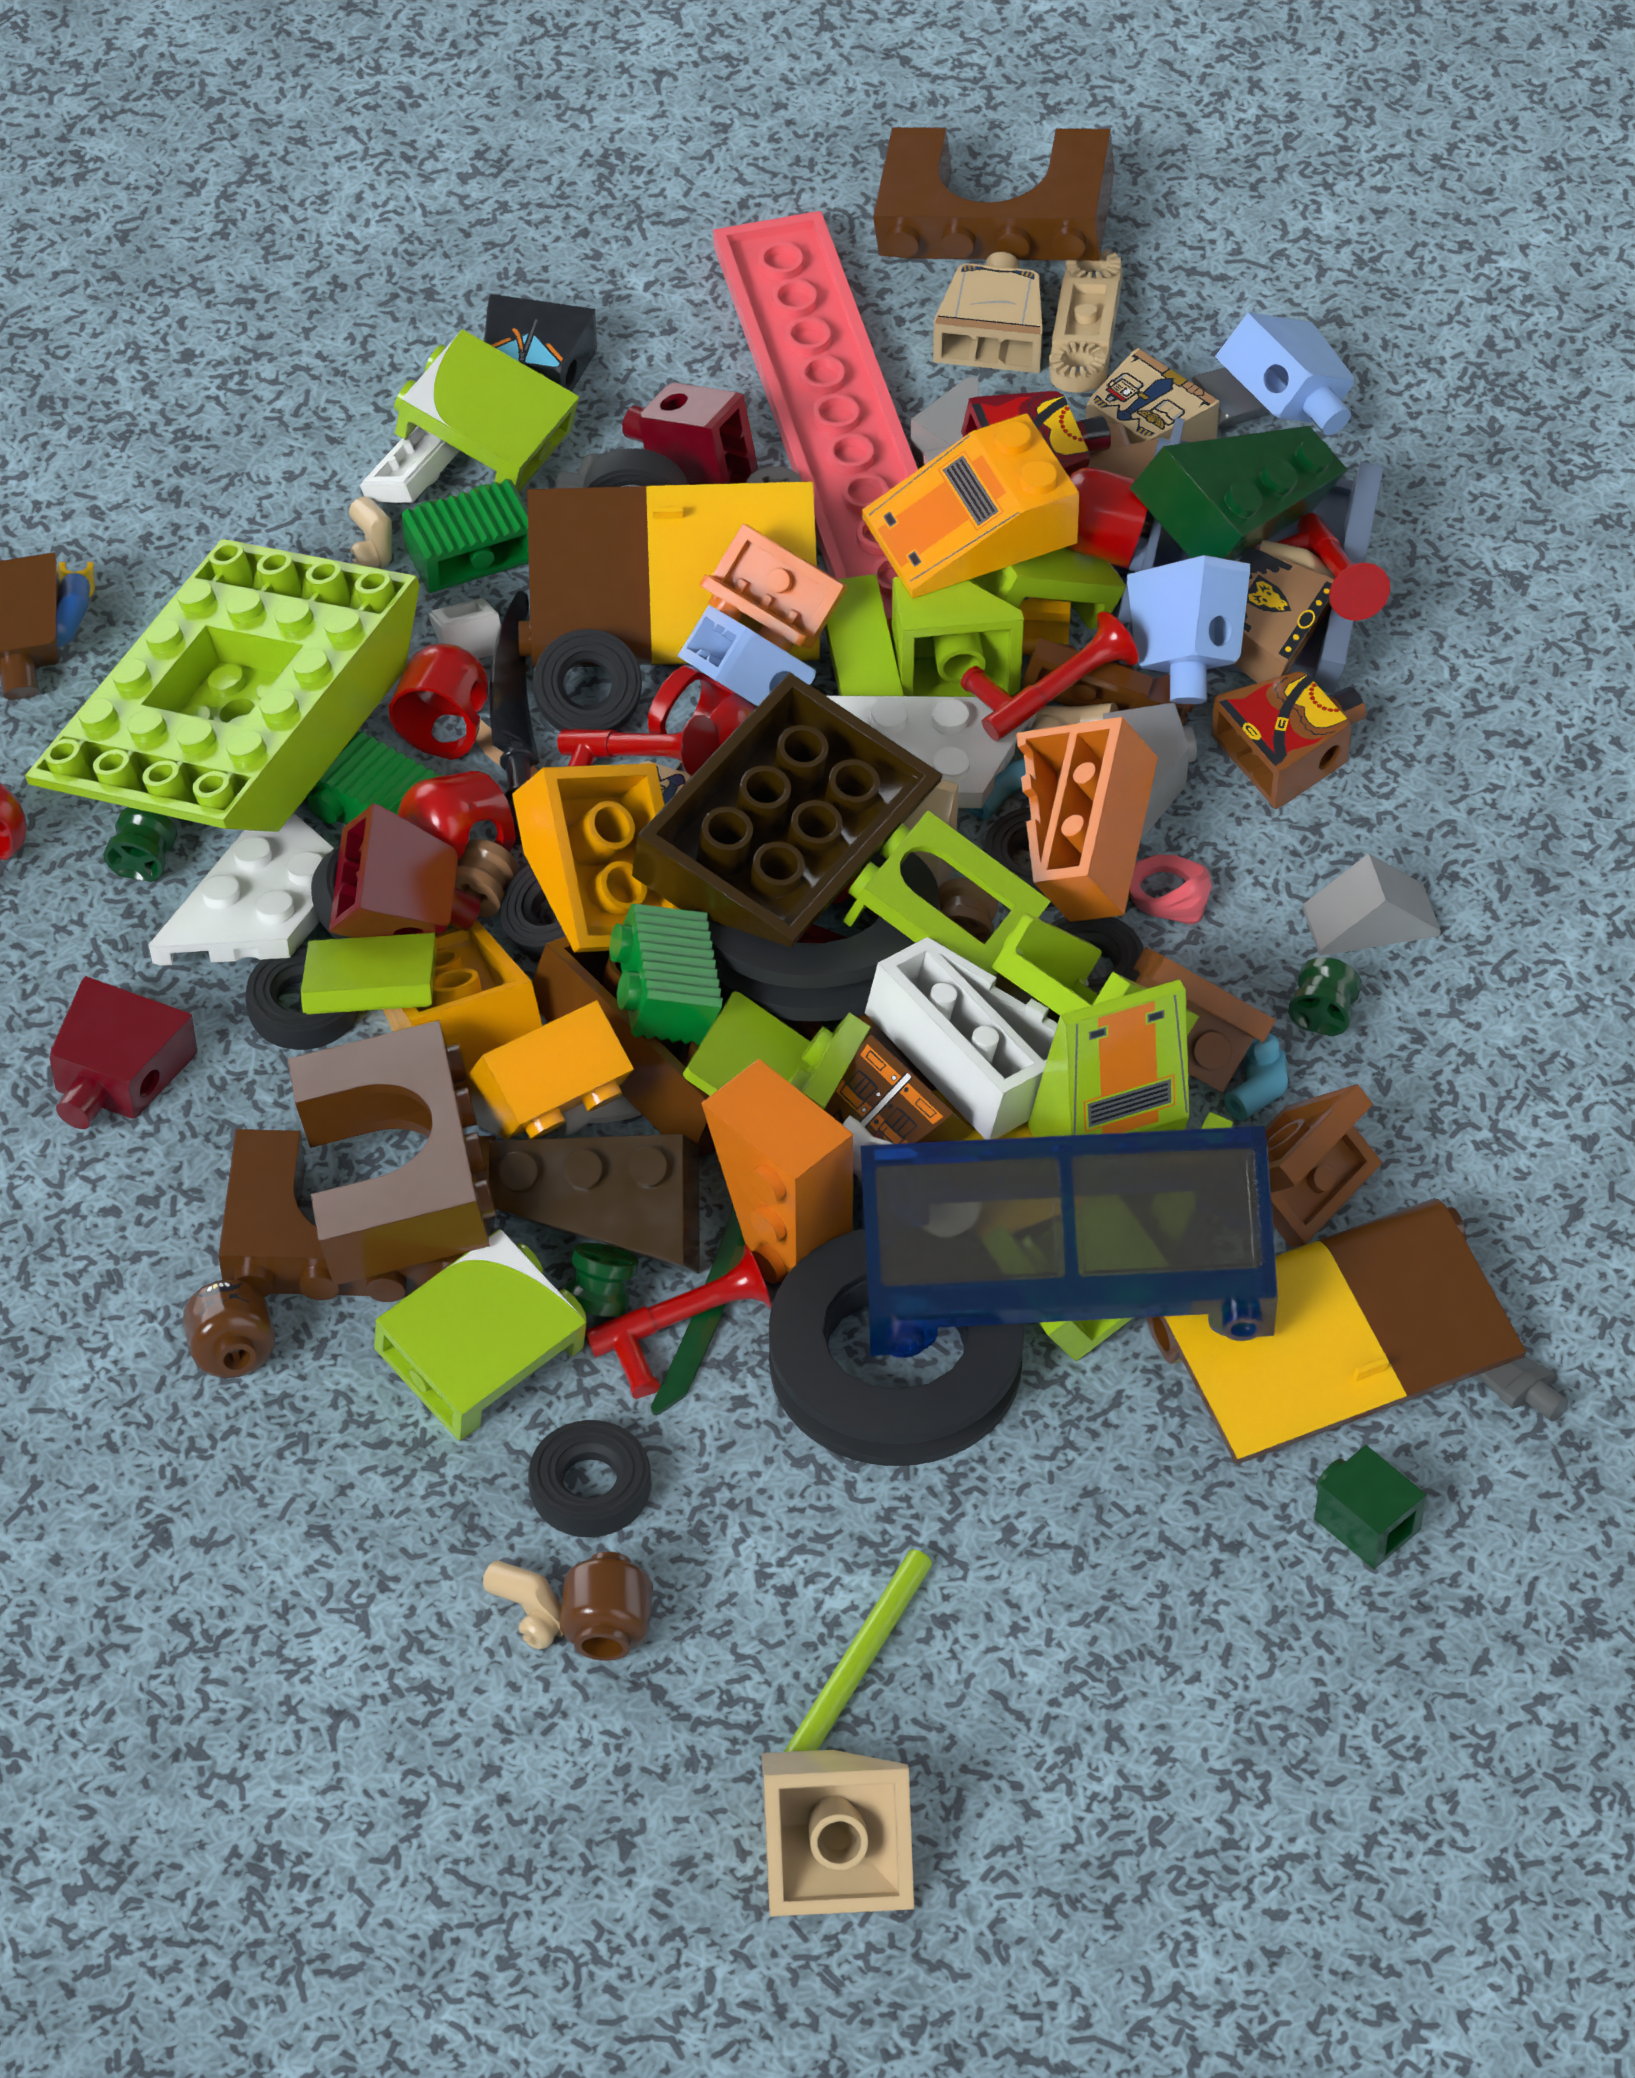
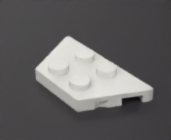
M827 696L942 773L941 780L958 783V808L983 807L994 789L995 777L1005 770L1015 754L1016 733L1023 732L1026 726L1031 728L1036 718L1035 714L996 742L988 736L982 726V719L993 711L977 697Z
M295 813L292 814L279 832L244 830L149 943L152 963L160 966L172 965L174 953L208 951L211 963L237 961L245 957H255L260 960L291 958L296 949L299 948L320 922L312 902L311 882L315 869L321 860L334 848Z

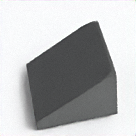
M1226 367L1198 374L1191 378L1194 385L1220 401L1218 429L1262 417L1269 411Z

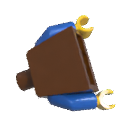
M55 552L0 561V680L5 699L17 700L36 696L39 693L36 668L59 663L60 647L73 641L88 608L89 598L94 593L93 562H87V567L84 570L74 572L67 570L66 562H59L57 567Z

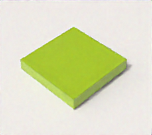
M435 933L309 941L301 987L303 1013L319 1014L428 1007L432 1005L437 957Z

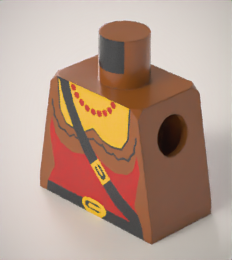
M1297 671L1215 696L1211 736L1268 802L1277 809L1348 761L1351 725L1365 718L1366 709L1361 696L1353 687H1347L1327 696L1307 673Z

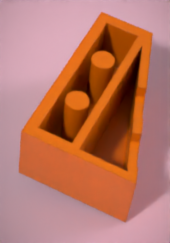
M1124 717L1016 733L1017 745L1024 754L1026 775L1021 777L1023 793L1029 798L1031 820L1027 821L1026 824L1033 883L1070 922L1124 915L1158 756Z

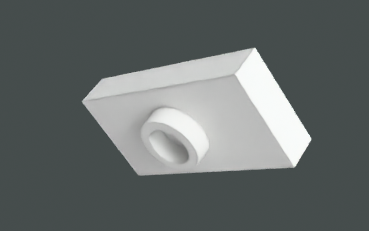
M417 426L406 440L402 438L363 480L360 485L364 496L371 498L374 502H414L427 486L438 480L440 472L460 450Z

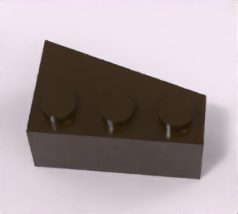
M683 1134L489 1141V1186L495 1210L507 1216L582 1239L618 1247L632 1254L699 1274V1144Z

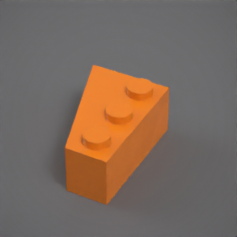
M761 1059L756 1060L701 1103L745 1244L750 1248L764 1280L772 1284L779 1281L782 1284L791 1269L812 1250L831 1239L853 1231L852 1132Z

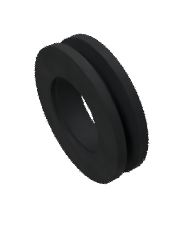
M884 845L873 856V858L868 862V864L872 862L877 867L881 868V866L887 860L886 858L880 855V852ZM912 852L900 866L903 880L915 894L940 911L937 881L927 864ZM851 896L850 898L842 901L841 903H833L830 905H845L848 907H852L857 899ZM866 907L864 912L877 919L871 927L850 938L826 943L796 942L792 948L707 919V922H709L708 931L711 932L710 941H713V960H716V979H719L718 988L721 989V993L729 998L733 992H739L774 1017L795 1021L844 1019L849 1012L854 1016L864 1015L878 962L915 944V942L868 907Z
M900 1225L876 1226L840 1235L815 1248L802 1258L785 1277L774 1298L769 1317V1367L775 1394L788 1417L802 1432L824 1448L849 1459L883 1466H910L935 1462L953 1456L979 1442L998 1425L1010 1409L1020 1385L1023 1363L1024 1322L1017 1295L1003 1272L988 1257L968 1243L953 1236H938L925 1228ZM888 1301L921 1304L945 1316L958 1330L964 1351L950 1371L929 1384L894 1389L871 1386L847 1374L831 1356L828 1346L829 1339L844 1318L862 1307Z

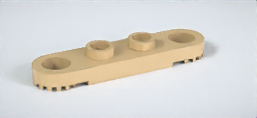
M1109 249L1101 252L1100 261L1066 260L1065 275L1062 280L1052 338V349L1049 356L1050 381L1060 390L1073 393L1088 392L1100 387L1107 379L1122 285L1121 258H1118L1116 252L1111 254ZM1090 271H1095V276L1092 277V272ZM1076 367H1080L1079 372H1076Z

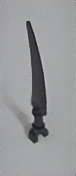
M518 591L515 594L499 628L491 660L489 689L492 743L503 752L500 757V765L507 775L508 790L504 795L507 798L513 817L516 836L514 845H522L512 794L531 778L530 768L540 763L528 704L525 657H520L519 621H527L529 610L528 595L523 591Z

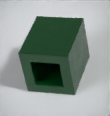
M1367 1445L1363 1446L1347 1461L1339 1458L1332 1462L1323 1471L1316 1483L1318 1494L1314 1520L1374 1570L1421 1530L1427 1494Z

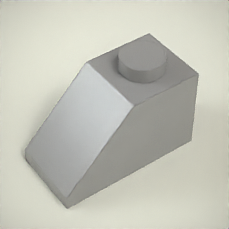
M1175 703L1103 713V719L1124 717L1158 756L1141 840L1185 788L1188 762H1194L1197 758L1193 729L1190 725L1182 726Z

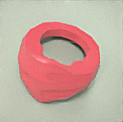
M1154 855L1139 860L1135 864L1129 897L1140 911L1150 916L1170 919L1189 925L1199 923L1203 918L1212 888L1210 873L1202 864L1177 855ZM1156 872L1173 873L1186 881L1176 890L1158 898L1145 894L1140 887L1142 881L1147 876Z

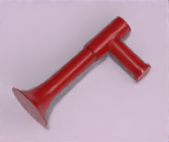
M1305 514L1297 525L1299 533L1275 542L1307 549L1310 552H1314L1324 562L1335 577L1329 591L1330 604L1335 613L1342 618L1353 621L1368 619L1378 613L1386 604L1390 594V580L1385 571L1373 563L1361 562L1353 564L1340 547L1338 539L1318 514Z
M1105 611L1099 612L1097 614L1098 630L1090 643L1037 683L1029 685L1014 697L990 679L981 667L973 666L969 668L962 676L961 687L965 691L971 692L993 711L982 719V726L988 736L998 742L1044 709L1046 704L1105 663L1122 660L1129 665H1135L1139 662L1137 646L1125 626L1112 614Z
M695 715L687 722L683 731L673 734L563 729L558 734L557 747L560 754L571 756L568 766H593L596 757H616L618 755L666 757L681 761L688 775L692 777L719 748L717 729L710 718L705 715Z
M745 1244L744 1255L740 1262L724 1276L648 1308L646 1306L589 1328L585 1331V1336L594 1358L615 1350L631 1386V1395L634 1399H639L658 1392L660 1388V1383L650 1369L638 1342L639 1340L656 1334L660 1329L736 1300L753 1299L761 1301L769 1309H771L772 1303L757 1262L750 1248Z

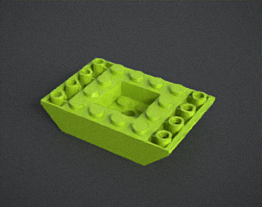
M221 539L26 773L25 778L28 784L224 829L279 832L405 671L420 587L417 576Z

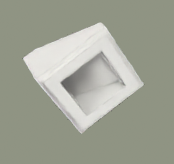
M480 598L432 610V613H428L439 643L458 645L470 651L477 659L493 655L497 634L501 625L498 613L485 599Z

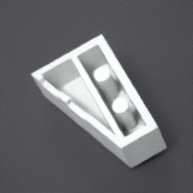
M926 937L878 962L865 1014L989 1143L1029 1121L1058 1023L1047 1017L1049 1008L1032 998L1027 1004L1020 1002L994 986L996 982L995 976Z

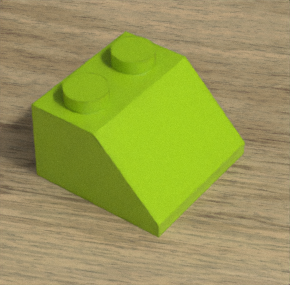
M893 577L891 642L903 695L915 697H976L961 687L962 676L973 666L981 667L985 674L1008 694L1013 695L1018 692L1021 683L1024 624L1022 610L968 580L912 599L900 578Z

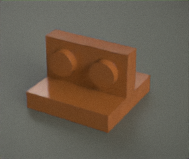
M1145 947L1133 968L1140 972L1135 983L1146 988H1152L1175 980H1181L1186 989V1008L1199 1016L1187 1036L1188 1074L1223 1093L1254 1038L1264 1043L1276 1020L1167 957Z
M1356 1084L1285 1106L1209 1185V1188L1225 1205L1252 1198L1288 1245L1293 1248L1306 1245L1383 1163L1354 1126L1373 1103L1361 1087Z

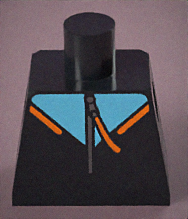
M490 294L484 342L572 392L597 350L595 309Z

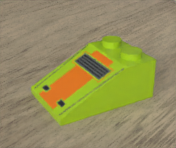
M1175 980L1061 1014L1027 1125L1060 1188L1082 1181L1088 1184L1097 1183L1107 1179L1117 1170L1139 1163L1147 1166L1155 1165L1171 1157L1178 1150L1189 1119L1186 989L1181 980Z

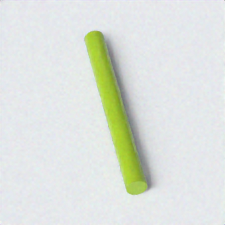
M915 1549L908 1551L783 1752L817 1751L932 1567V1561L925 1553Z

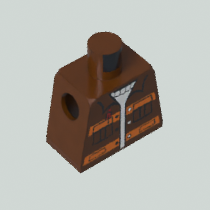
M871 1034L856 1052L824 1108V1111L843 1125L850 1115L859 1121L873 1137L901 1147L931 1165L966 1139L973 1131ZM853 1172L854 1184L859 1177Z

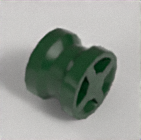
M127 807L121 811L115 824L116 835L111 837L103 853L104 861L110 870L120 877L154 882L160 878L166 865L165 853L171 851L178 835L177 828L166 815Z
M1316 957L1306 961L1301 967L1298 976L1299 989L1293 993L1289 1003L1288 1013L1291 1020L1303 1030L1327 1036H1336L1344 1033L1349 1027L1353 1009L1351 1005L1358 999L1361 991L1362 981L1358 972L1345 962L1330 957Z
M577 1244L574 1247L571 1259L576 1268L574 1279L565 1285V1290L569 1291L578 1300L584 1312L600 1316L617 1317L624 1315L628 1311L630 1303L626 1286L628 1280L637 1273L638 1258L626 1250L607 1244Z

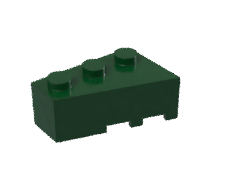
M1310 426L1163 446L1130 486V489L1190 558L1206 555L1235 561L1244 554L1246 549L1257 547L1263 540H1268L1301 519L1305 514L1312 512L1348 469Z

